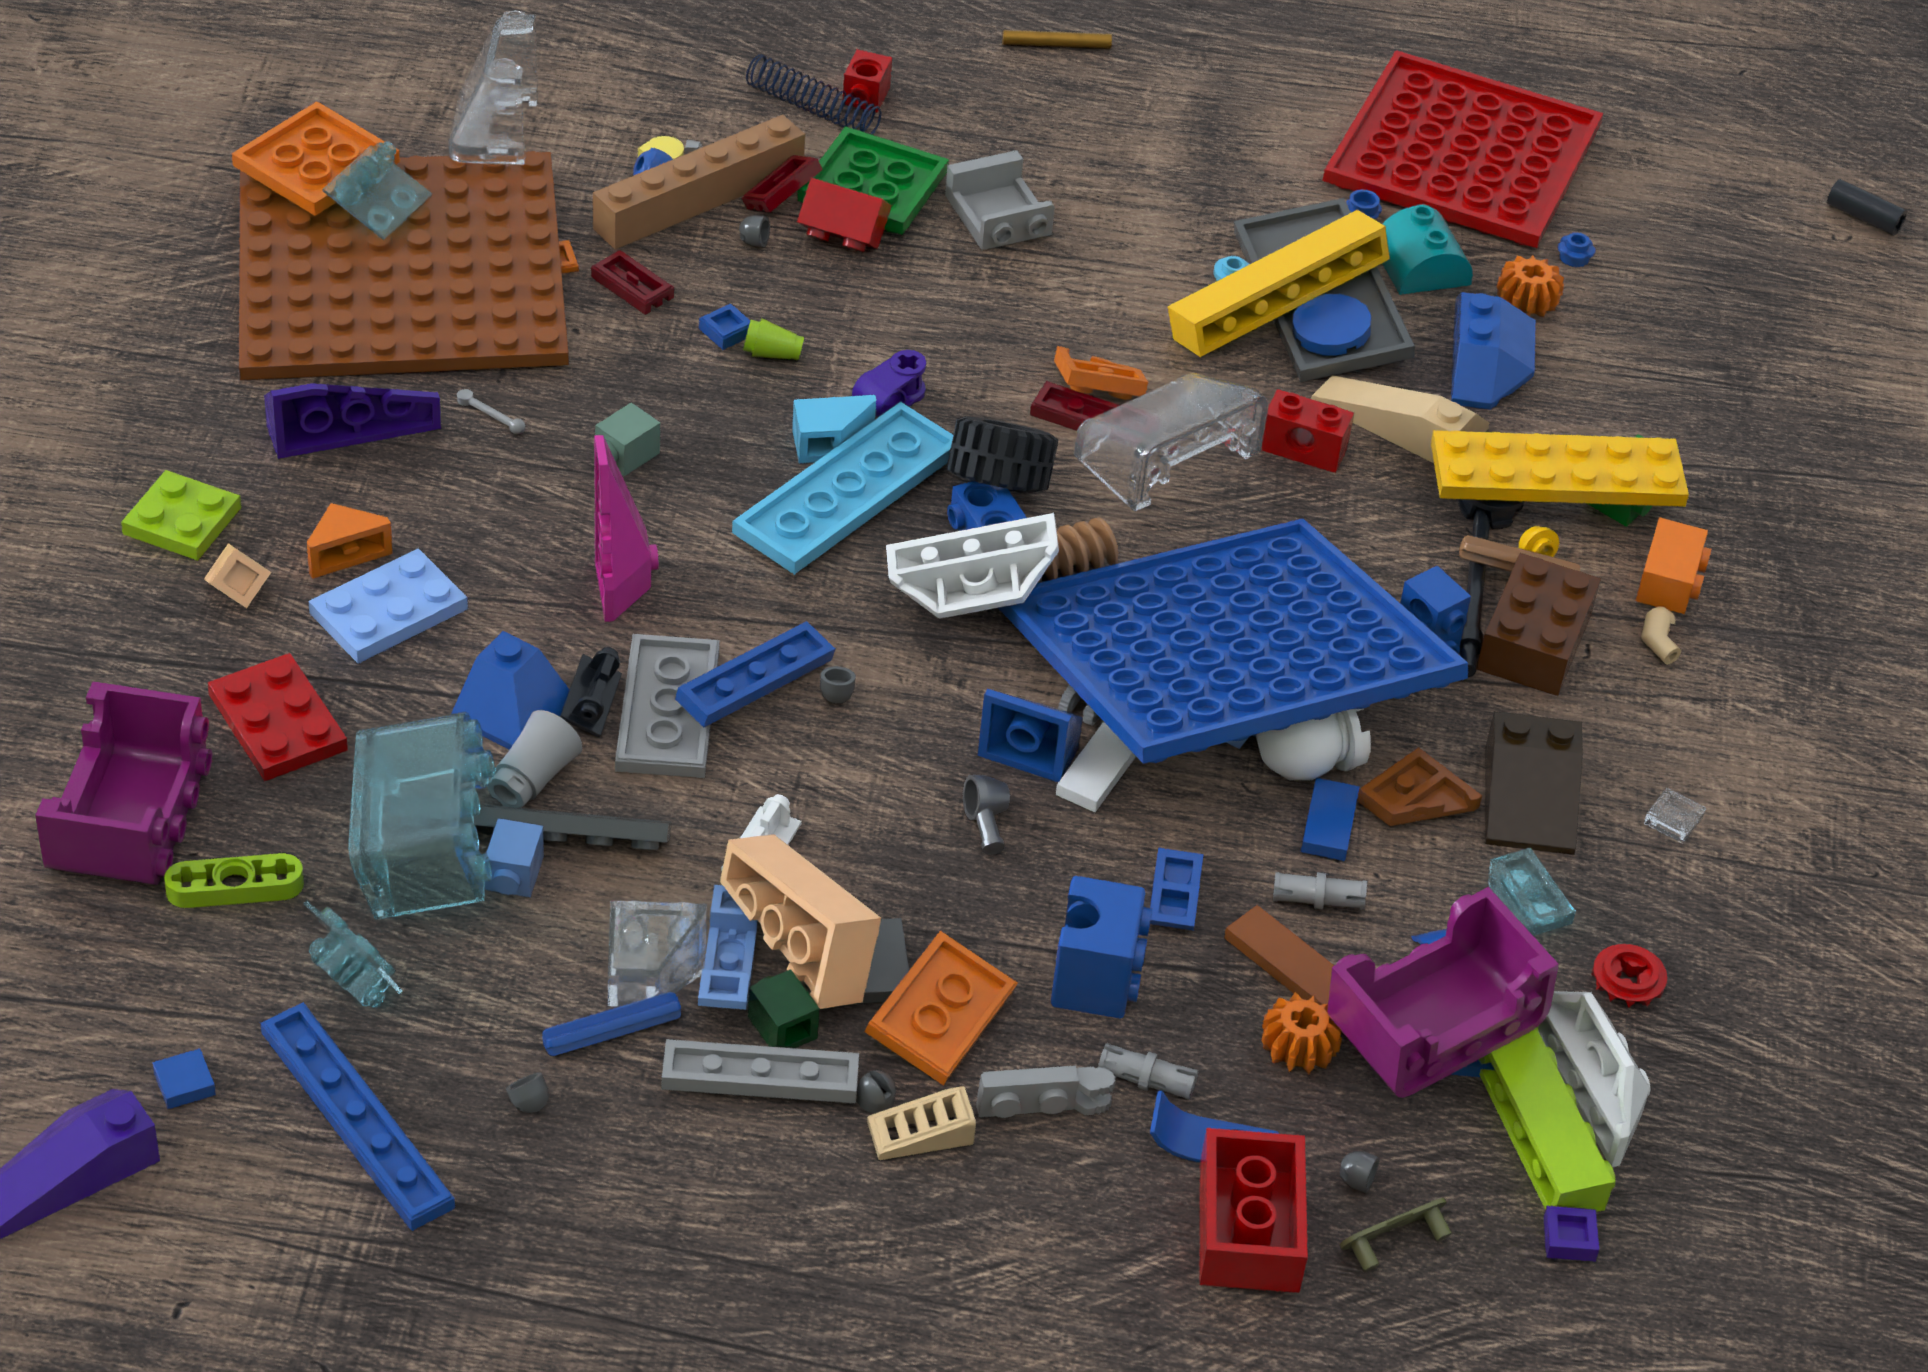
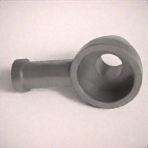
M969 775L963 787L965 813L970 820H977L982 839L981 847L983 853L986 855L998 854L1003 851L1005 845L999 835L994 815L1006 811L1009 807L1010 792L1008 785L1005 782L985 775Z

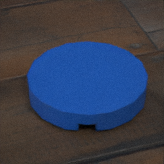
M1323 294L1300 305L1293 313L1292 324L1295 339L1300 340L1301 346L1307 351L1328 356L1346 354L1348 348L1356 345V349L1363 346L1371 334V314L1368 308L1356 298L1347 295Z

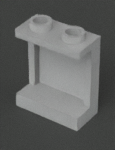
M1017 150L947 165L945 196L981 250L1052 235L1055 206L1051 201L1039 203L1022 179L1023 158Z

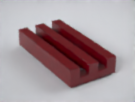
M793 155L744 194L742 200L748 210L755 208L756 211H762L764 209L765 212L770 213L823 169L817 158Z
M621 250L591 266V277L644 315L651 312V305L656 308L663 305V298L667 301L674 298V287Z

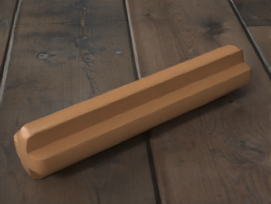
M1471 535L1464 536L1459 547V557L1461 559L1512 572L1520 553L1580 571V565L1574 562Z

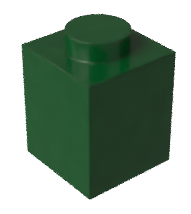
M791 969L776 976L765 977L749 987L748 1018L769 1047L797 1048L818 1039L820 1008Z

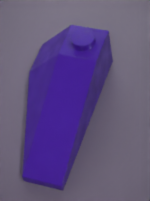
M312 383L273 390L264 395L267 429L278 459L441 429L440 397L438 392Z
M111 1089L67 1110L0 1168V1239L160 1162L155 1124L132 1091Z

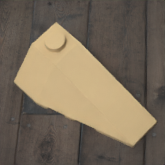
M1333 375L1311 397L1312 400L1355 412L1354 424L1434 463L1431 448L1433 430L1486 432L1489 427V422L1477 413L1442 396Z

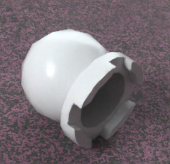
M1350 709L1331 714L1326 719H1312L1290 725V727L1284 730H1270L1256 735L1262 760L1271 770L1288 780H1314L1329 772L1334 766L1338 770L1348 771L1366 764L1371 752L1370 730L1361 732L1360 721L1356 713L1364 709Z

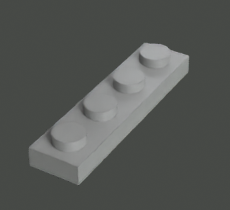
M666 1039L661 1089L856 1103L859 1053Z

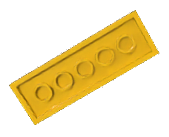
M1433 430L1431 448L1439 496L1442 499L1686 507L1689 496L1676 439L1466 432L1456 430Z

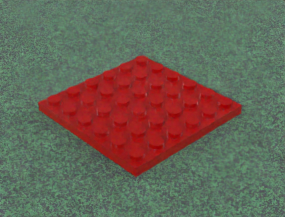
M1396 50L1324 169L1323 181L1352 191L1369 190L1377 194L1380 200L1406 208L1416 205H1427L1439 211L1447 222L1464 225L1485 234H1492L1514 241L1520 245L1537 248L1601 126L1603 113Z

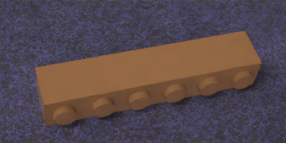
M780 115L593 192V230L616 250L742 197L791 156H804L805 133L784 115Z

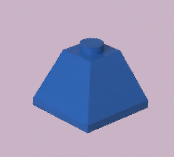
M502 631L476 657L451 713V720L510 750L521 734L532 712L545 710L560 717L569 688L540 649Z
M987 688L983 700L978 756L1059 782L1067 772L1079 748L1083 717Z

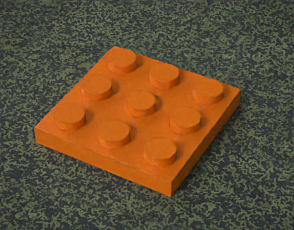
M315 102L233 152L232 162L233 166L316 216L400 163V156L397 148L323 104Z

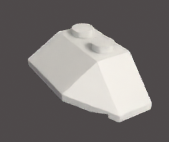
M1054 513L886 545L888 575L891 584L939 619L1024 603L1059 552Z
M1554 991L1549 1014L1538 1026L1539 1033L1546 1047H1551L1554 1051L1557 1069L1564 1083L1572 1087L1576 1097V1106L1584 1122H1588L1592 1126L1596 1142L1606 1160L1610 1162L1612 1167L1620 1166L1640 1121L1647 1097L1650 1094L1648 1076L1643 1069L1638 1068L1629 1053L1625 1037L1621 1033H1617L1610 1019L1591 992Z

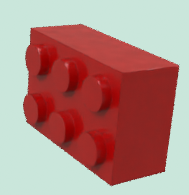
M1207 1128L1200 1160L1199 1285L1300 1293L1308 1259L1305 1136Z

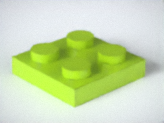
M165 470L122 520V533L131 538L198 561L241 509L240 495Z

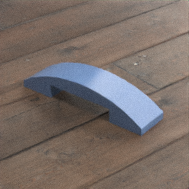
M714 885L710 912V929L705 964L700 981L698 1006L746 1010L749 999V987L751 986L758 920L750 921L723 885Z

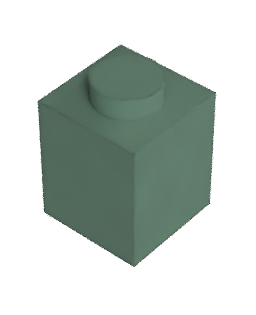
M629 403L595 425V435L604 436L623 476H626L660 454V422L633 403Z

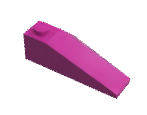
M595 435V567L604 621L611 622L651 588V570H658L659 567L658 550L656 544L649 545L646 526L604 436Z

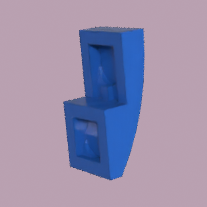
M1158 848L1150 908H1153L1150 924L1194 931L1204 854Z

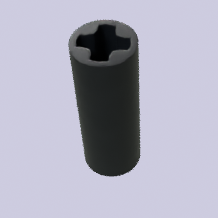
M1838 179L1835 182L1827 198L1828 205L1893 236L1899 232L1907 216V210L1842 179Z

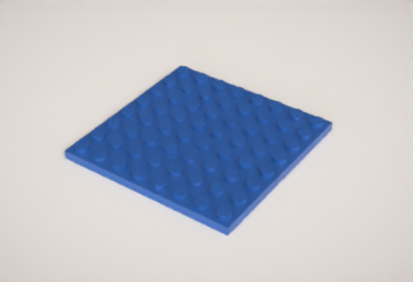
M1303 518L1040 582L1035 585L1024 603L998 608L1143 764L1162 762L1171 756L1186 752L1204 751L1209 746L1228 741H1242L1251 735L1270 730H1284L1290 727V725L1312 719H1326L1331 714L1350 709H1364L1376 702L1392 698L1401 699L1408 697L1414 692L1430 688H1444L1452 682L1468 679L1467 661Z

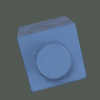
M497 819L484 858L485 890L531 898L544 857L543 826Z

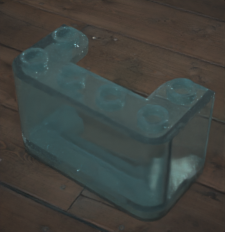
M467 712L358 730L356 734L349 828V857L354 875L375 920L485 901V882L491 881L492 870L487 853L480 854L479 838L474 824V816L480 815V801L475 788L481 789L488 786L489 778L495 776V764L491 751H484L482 747L483 737L479 721L477 719L471 720Z

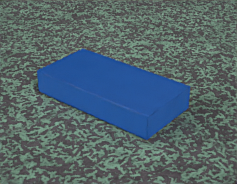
M1321 778L1315 779L1301 852L1345 861L1360 786Z

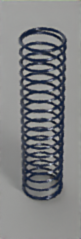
M763 54L754 57L747 68L746 82L749 86H753L755 89L759 88L762 92L766 91L767 94L781 98L784 102L788 101L791 105L795 104L796 107L803 108L804 111H810L813 115L817 114L820 118L824 117L826 121H832L835 125L839 124L842 128L852 124L853 129L859 127V131H866L873 121L876 109L879 110V118L875 128L870 133L871 135L875 133L880 124L882 112L879 106L875 107L874 104L868 105L866 100L861 102L859 97L853 99L852 94L846 96L845 91L839 92L837 87L832 89L830 84L824 86L823 81L817 82L816 78L810 79L808 74L803 76L801 71L795 72L794 68L788 69L786 64L781 66L779 61L774 63L772 58L767 59ZM763 58L764 63L759 71L757 80L753 83L755 67L758 61ZM755 61L753 68L751 70V83H749L748 74L753 62ZM771 61L772 66L767 72L764 83L760 85V78L765 72L767 62ZM778 64L779 69L774 76L773 83L767 88V82L773 73L774 66ZM785 67L786 72L782 77L780 87L774 92V86L779 79L781 69ZM792 70L794 74L789 81L786 92L782 94V87L787 80L788 73ZM797 74H800L801 78L796 85L794 94L789 98V91L794 84ZM807 77L808 82L803 89L802 96L796 101V94L802 85L803 79ZM814 80L815 85L811 90L809 100L803 104V99L808 91L810 82ZM821 83L822 89L818 94L816 103L811 107V100L815 95L817 86ZM829 87L830 90L825 98L824 105L818 111V103L823 96L824 89ZM836 90L837 95L832 102L831 109L825 114V107L830 100L831 93ZM843 93L844 99L840 104L838 113L832 118V112L837 104L839 95ZM851 97V103L847 108L846 114L840 120V113L844 108L846 99ZM856 100H858L859 104L854 112L853 118L847 124V117L852 109L853 103ZM865 103L866 109L861 116L860 122L854 127L860 107ZM873 111V114H872V116H871V119H870L869 123L867 124V126L865 127L866 121H867L869 115L871 114V112Z

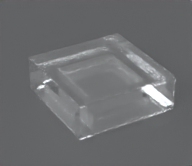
M1667 787L1647 812L1644 824L1683 844L1703 819L1706 807Z

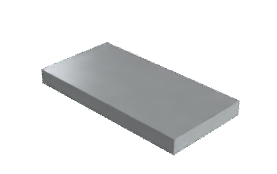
M643 634L632 635L615 758V772L705 778L711 724L702 727L675 700V696L679 686L718 667L720 640Z

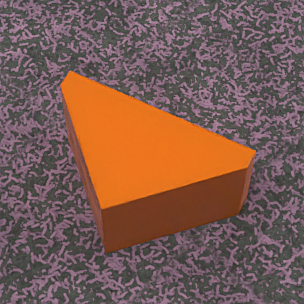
M330 503L307 541L309 574L312 579L393 554L391 522L388 517Z

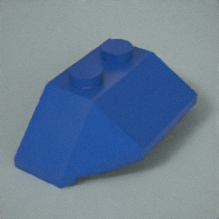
M1461 292L1455 301L1451 401L1460 406L1491 410L1499 403L1500 399L1513 393L1533 378L1535 372L1536 320L1501 297L1482 293Z

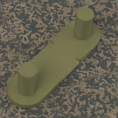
M1445 1198L1431 1201L1357 1232L1342 1241L1339 1246L1341 1250L1352 1248L1363 1271H1370L1377 1267L1379 1262L1368 1241L1382 1233L1425 1218L1436 1241H1441L1450 1236L1452 1232L1440 1211L1447 1202Z

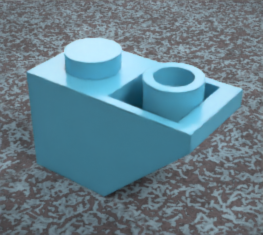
M875 395L794 400L792 432L799 463H814L873 422L876 412Z

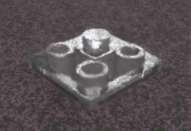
M637 900L611 901L608 1006L620 1007L667 992L677 993L702 975L706 951L707 904L641 902Z

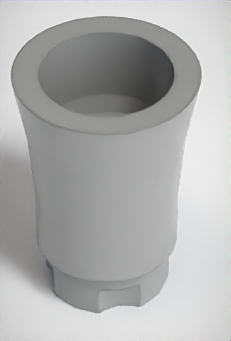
M545 710L532 712L521 734L508 753L495 767V773L487 783L491 796L506 807L522 808L527 802L534 800L545 785L582 752V742L579 735L568 722L554 713Z

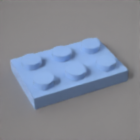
M419 548L309 601V613L358 664L468 610L467 596Z

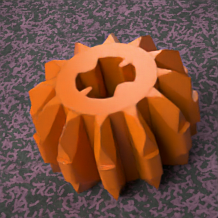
M1533 255L1529 259L1517 256L1514 261H1507L1498 278L1497 295L1528 316L1535 313L1538 316L1544 317L1547 311H1555L1556 306L1559 304L1564 289V277L1559 274V267L1548 265V259L1540 261L1536 260Z
M1296 992L1289 1001L1282 998L1277 999L1273 1009H1269L1267 1014H1265L1262 1024L1264 1029L1262 1035L1263 1049L1271 1051L1272 1063L1285 1061L1289 1072L1296 1066L1302 1067L1308 1074L1314 1069L1315 1065L1326 1069L1332 1057H1335L1337 1052H1339L1342 1043L1341 1030L1328 1016V1003L1319 1005L1315 994L1309 1000H1303Z

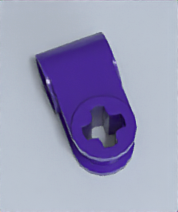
M901 350L895 353L876 368L861 375L853 387L852 396L875 395L876 417H880L899 402L910 407L914 403L921 401L926 393L925 383L922 381V374L926 370L925 357L914 350Z

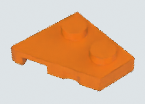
M1057 346L1054 362L1067 385H1070L1072 390L1087 394L1093 393L1094 389L1108 391L1109 395L1124 400L1132 399V395L1145 397L1148 381L1140 369L1113 363L1096 356H1092L1090 361L1072 359L1069 355L1070 349Z

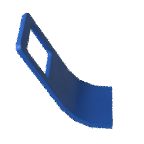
M1163 1091L1157 1092L1150 1134L1159 1147L1174 1156L1199 1163L1207 1128L1279 1134L1274 1130L1210 1119L1184 1112L1172 1104Z

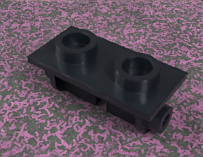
M604 647L593 658L582 654L560 717L566 722L597 737L601 736L622 675L621 672L617 671L620 665V658L614 648Z

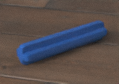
M667 992L546 1028L542 1032L543 1044L549 1056H557L676 1020L681 1016V1005L674 992Z

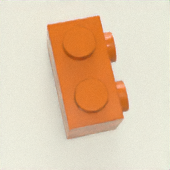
M1659 517L1635 601L1655 607H1665L1670 611L1685 615L1689 598L1698 600L1704 580L1703 575L1696 573L1697 571L1705 573L1712 550L1704 547L1708 530Z

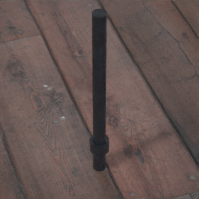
M1477 507L1474 513L1472 536L1488 540L1490 511ZM1471 561L1469 562L1467 593L1471 595L1459 651L1460 656L1468 662V677L1476 674L1477 657L1480 654L1484 639L1480 625L1486 565Z

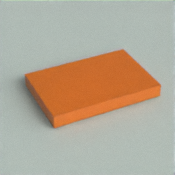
M940 931L870 1020L864 1032L944 1086L1014 992L1018 983Z

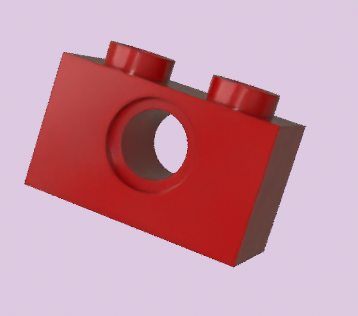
M1277 389L1265 412L1259 450L1336 473L1348 449L1355 412Z

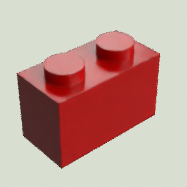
M811 178L797 223L808 228L806 235L828 242L831 235L844 239L842 246L855 251L864 252L866 246L878 250L892 205L884 199Z

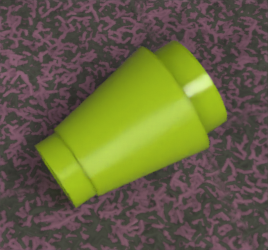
M761 318L760 322L751 319L743 351L751 352L752 357L799 360L804 337L798 336Z

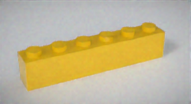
M1356 210L1167 306L1173 340L1199 357H1202L1390 259L1386 227Z

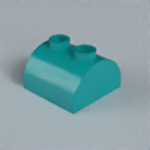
M1416 205L1396 212L1383 223L1386 227L1390 259L1382 264L1399 295L1471 285L1473 278L1472 267L1439 211L1427 205Z

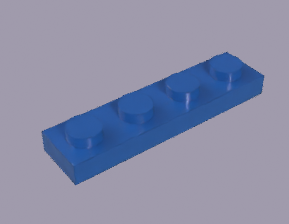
M806 621L679 686L675 700L702 727H706L832 661L836 648Z

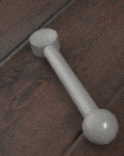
M462 389L457 392L458 404L462 406L471 405L509 426L513 434L519 435L525 431L526 425L523 420L518 418L513 420L475 399L471 390Z

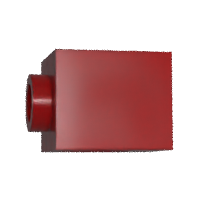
M857 49L844 73L843 91L846 92V96L852 94L853 99L859 97L861 102L866 100L868 105L874 104L875 107H881L891 85L892 57ZM851 97L846 99L845 105L847 106L851 103ZM856 100L852 107L857 108L859 101ZM863 103V104L861 105L860 109H864V110H865V109H866V104Z

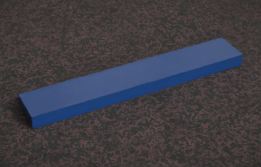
M304 1002L261 1022L262 1035L411 1231L455 1209V1198Z

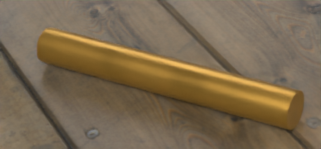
M1003 30L1002 43L1003 45L1111 49L1112 34Z

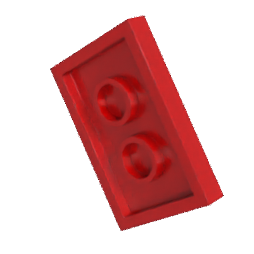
M291 653L207 682L209 696L264 782L348 751L347 737Z

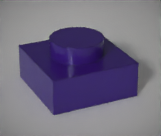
M1547 1206L1543 1217L1546 1258L1596 1262L1599 1253L1596 1209Z

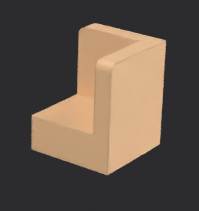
M228 543L204 580L247 608L271 572Z

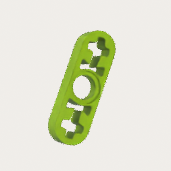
M286 853L181 861L169 867L164 876L167 899L171 904L180 908L288 900L297 896L304 887L301 861L297 857ZM287 874V879L279 880L277 875ZM230 875H242L247 878L245 883L235 887L222 883ZM256 875H261L262 882H256ZM207 879H213V886H208ZM183 882H191L190 887H182Z

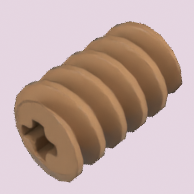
M1098 517L1091 519L1088 523L1085 521L1077 522L1073 527L1070 525L1060 526L1057 530L1059 552L1044 572L1047 581L1058 578L1057 569L1060 570L1063 577L1073 575V565L1078 573L1089 571V562L1093 569L1104 567V558L1109 566L1117 564L1119 556L1118 545L1106 521Z

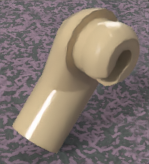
M1659 606L1651 609L1646 614L1641 638L1667 665L1679 658L1681 649L1667 636L1670 631V624L1675 625L1674 614L1665 607Z

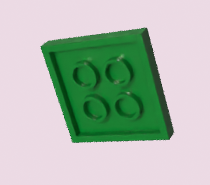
M845 126L819 160L823 170L813 178L884 199L892 205L884 230L903 235L947 174L949 159ZM810 180L798 189L797 201H804Z

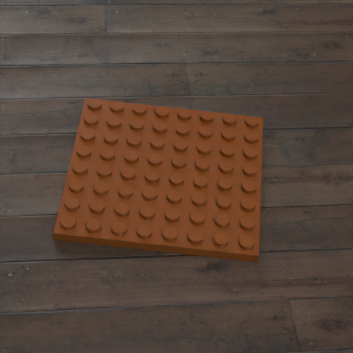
M529 151L526 153H488L482 155L452 154L448 156H411L400 158V163L316 216L240 170V380L569 365L551 152Z

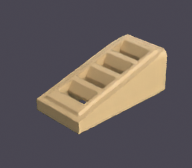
M964 1086L946 1089L869 1115L867 1118L879 1160L974 1144L976 1121ZM950 1117H954V1118H955V1119H954V1120H951V1121H949V1119H948V1118H950ZM935 1120L937 1125L930 1128L928 1121ZM915 1124L918 1132L910 1134L908 1125ZM896 1127L899 1138L891 1141L888 1128Z

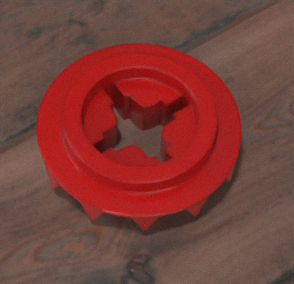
M1631 944L1612 945L1602 950L1594 961L1591 974L1596 978V990L1607 991L1610 1002L1617 998L1625 1000L1628 1008L1635 1002H1640L1647 1007L1654 998H1661L1667 984V972L1661 960L1652 952ZM1625 972L1629 977L1637 976L1636 983H1633L1629 978L1621 979V973Z

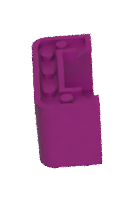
M92 681L86 695V704L92 705L94 718L89 724L84 723L81 728L83 747L61 798H42L35 815L43 864L47 869L157 885L162 877L165 876L168 868L173 865V848L175 843H181L184 839L187 825L186 814L188 809H195L197 805L200 778L202 775L207 776L210 772L212 750L206 748L209 720L202 715L201 697Z
M1487 887L1473 895H1464L1454 902L1450 909L1445 937L1431 944L1425 943L1416 947L1410 955L1392 964L1386 963L1376 968L1374 961L1366 954H1350L1339 960L1332 967L1328 1016L1394 1094L1399 1098L1407 1097L1537 1028L1545 1020L1551 1009L1559 964L1498 896Z

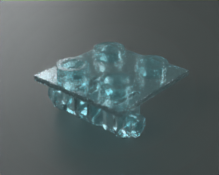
M387 141L384 143L379 142L374 147L372 145L369 146L322 189L325 194L383 240L432 195L431 192L393 163L396 148Z
M308 901L304 903L310 912L330 932L324 939L318 938L313 941L309 947L311 960L315 965L322 968L335 982H339V985L354 996L362 1006L378 1007L384 1001V991L389 986L398 994H401V988L391 979L396 970L379 955V951L359 933L357 935L348 928V925L329 907L320 912Z

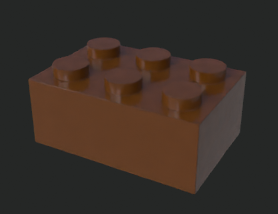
M1520 553L1484 634L1476 670L1559 696L1592 615L1601 578Z

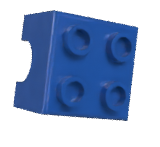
M1074 876L1071 879L1065 927L1061 929L1051 995V1005L1053 1007L1121 1019L1125 1015L1127 1001L1137 1002L1141 974L1132 972H1142L1148 939L1139 938V935L1148 936L1153 909L1143 907L1145 900V889L1143 887L1081 876Z

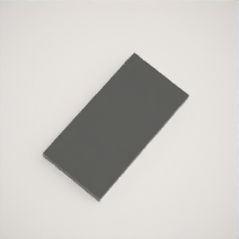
M1341 198L1234 221V234L1246 261L1252 264L1351 212L1345 199ZM1377 266L1324 293L1343 294L1356 298L1368 308L1371 314V334L1365 344L1356 349L1355 345L1352 348H1348L1346 354L1338 356L1320 355L1307 351L1301 346V341L1295 339L1293 335V313L1297 308L1273 319L1300 382L1415 358V345Z

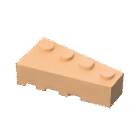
M776 835L728 840L720 882L750 921H759L764 933L763 939L771 950H781L790 962L786 970L791 969L800 982L804 981L811 990L810 996L820 1009L862 1003L875 944L879 935L881 917Z

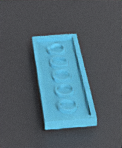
M899 402L734 519L732 533L795 575L948 463L953 434L904 403Z

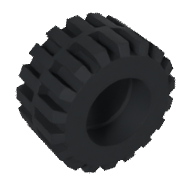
M972 416L956 419L947 469L958 477L983 484L1027 492L1045 491L1049 489L1059 440L1048 432L1018 424Z

